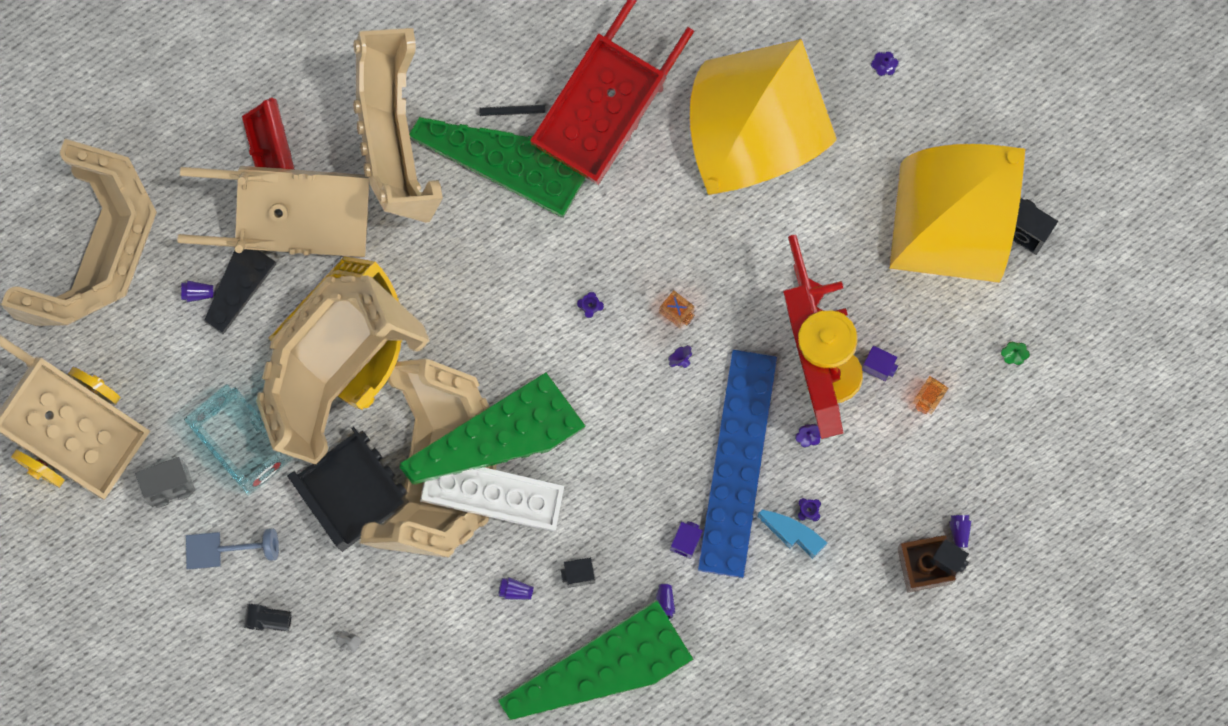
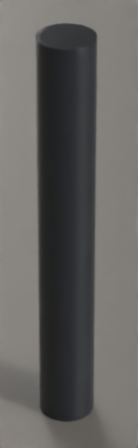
M545 104L480 107L479 112L480 116L545 113Z

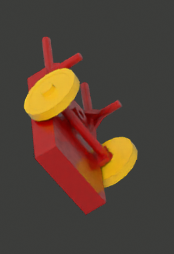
M790 235L788 241L795 263L793 266L799 287L783 290L820 436L821 439L844 434L838 403L851 399L860 390L863 382L862 366L858 358L853 355L858 344L857 331L853 322L847 317L846 308L824 311L817 307L825 294L844 289L843 283L839 281L821 285L809 279L797 235Z

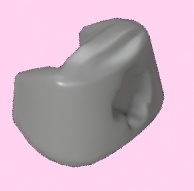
M342 631L337 635V642L341 646L340 650L344 651L347 649L353 653L356 652L361 643L359 636L352 633L349 634L346 631Z

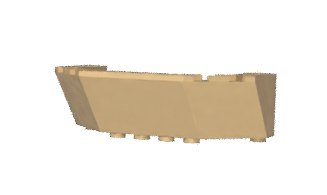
M413 28L359 31L357 39L353 43L356 54V100L353 102L354 113L358 114L359 117L357 132L359 135H362L363 142L360 144L361 155L365 156L366 163H364L365 177H369L370 186L384 211L428 223L433 218L443 196L438 180L428 181L423 192H419L421 185L417 180L406 118V99L402 98V87H406V72L416 50Z
M64 139L60 150L61 158L66 164L72 166L71 171L76 179L90 183L102 206V210L72 289L57 297H52L18 286L9 288L4 295L1 306L14 320L34 326L69 325L127 295L157 214L129 157Z
M368 275L361 277L341 276V278L326 277L272 339L270 348L273 349L270 362H266L262 376L265 384L263 392H258L256 402L273 450L317 464L328 451V443L324 431L332 401L356 377L388 340H406L409 349L417 352L430 341L423 324L372 277Z
M429 359L396 362L388 378V383L391 387L403 392L415 418L409 457L489 408L486 398L481 397L477 388L479 383L476 377ZM492 465L485 468L496 470L497 465ZM406 477L404 488L408 492L405 496L409 503L398 510L382 525L378 523L365 524L362 529L360 543L379 549L450 557L454 553V549L460 544L467 542L474 535L473 532L488 523L489 517L422 502L420 499L424 482L412 485Z

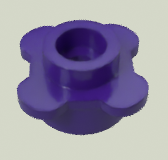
M589 292L583 299L577 301L578 308H582L587 318H592L595 312L601 311L604 308L603 302L599 301L594 292Z
M802 498L799 500L800 512L798 513V518L801 521L811 519L817 522L821 517L819 514L821 502L818 499L806 500Z

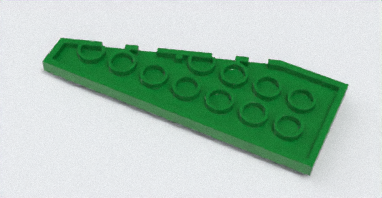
M422 117L418 118L409 133L411 140L562 218L566 215L586 180V177L533 146L530 141L533 136L514 135L511 132L481 127L480 129L468 127V125L449 124L445 121Z
M547 372L401 462L399 467L411 484L414 485L438 479L441 476L455 475L470 469L476 470L505 463L508 460L520 457L526 458L533 454L549 452L582 431L586 425Z
M656 599L498 698V702L508 718L514 720L653 685L694 659Z

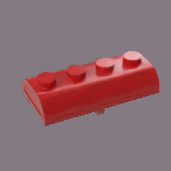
M271 97L242 116L250 146L249 154L253 158L255 167L295 170L278 101Z

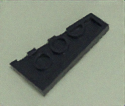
M244 249L241 253H237L234 250L204 319L205 323L224 335L276 266V261L259 250Z

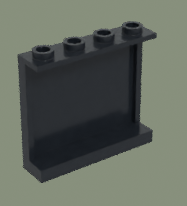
M354 426L351 428L354 433L330 450L317 464H311L299 474L293 471L287 475L334 545L342 552L361 539L362 529L365 524H381L409 503L405 496L408 494L407 490L400 482L396 484L393 480V477L396 475L388 465L383 466L380 461L383 459L382 455L375 447L371 449L368 445V442L371 440L363 430L359 432Z

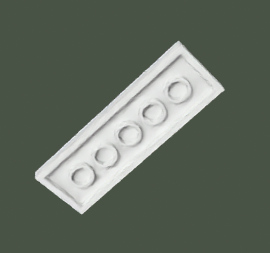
M484 467L476 470H466L455 475L441 476L438 479L424 482L420 501L554 532L557 527L564 486Z

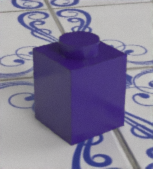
M873 345L862 367V371L886 382L888 376L893 378L899 366L895 364L897 356Z
M687 521V523L681 522L670 551L692 559L703 530H700V526L691 521Z

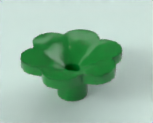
M1012 341L1007 344V347L1002 348L1001 355L1007 364L1021 365L1025 359L1030 357V352L1027 350L1025 343Z

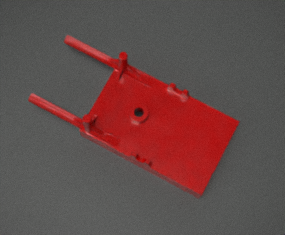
M627 0L606 34L602 36L598 33L530 140L533 146L597 185L601 183L625 143L630 141L633 131L637 130L639 121L656 94L663 92V83L667 79V74L695 32L692 28L687 27L661 69L655 68L612 42V39L637 0ZM614 91L615 95L610 97L608 93Z

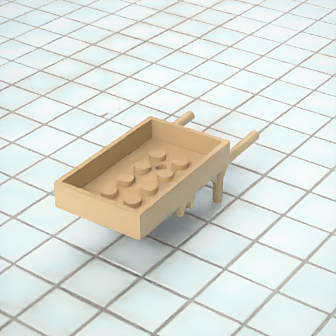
M240 166L238 171L180 167V176L238 180L235 238L178 234V243L235 247L237 253H241L244 249L289 252L294 255L295 253L365 257L370 183L369 177H365L364 174ZM276 209H281L282 212H283V215H281V216L277 215V214L275 213V210H276Z

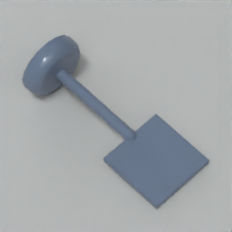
M274 528L266 529L261 543L220 546V532L186 535V569L221 567V552L263 548V553L267 560H277L279 555L277 532Z

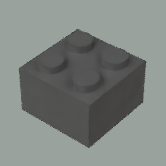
M180 457L135 472L142 496L152 507H164L169 504V500L175 498L182 500L190 497L191 492L196 491L188 467Z

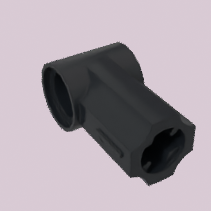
M247 604L243 628L251 630L256 628L259 631L270 629L289 632L292 612L270 609L267 606L258 604Z

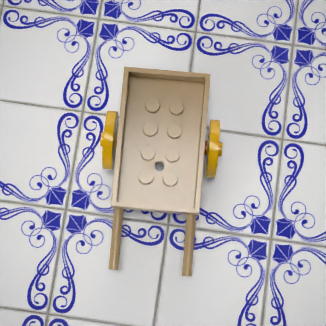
M0 335V346L25 362L28 367L0 408V433L38 459L35 460L17 449L11 458L28 469L27 473L37 480L41 477L58 488L62 486L65 480L47 468V465H49L97 497L105 500L150 433V430L112 406L116 405L121 397L106 386L105 382L99 377L91 376L76 367H72L66 375L44 359L32 357ZM47 411H50L51 416L46 419L45 414Z

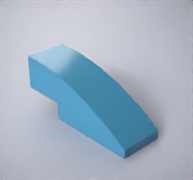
M761 510L757 516L789 549L797 543L812 559L827 545V542L816 532L790 517L767 510Z

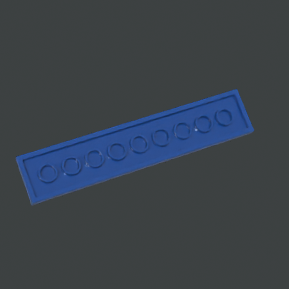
M739 350L732 351L698 571L744 578L776 369V356Z

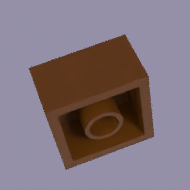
M946 535L905 542L898 546L897 550L907 593L952 585L956 581V576H951L930 562L941 543L947 539Z

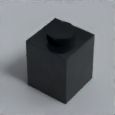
M945 539L930 562L954 577L958 572L962 574L969 564V561L966 560L969 553Z
M591 557L564 562V568L560 569L562 583L567 582L568 588L595 583Z

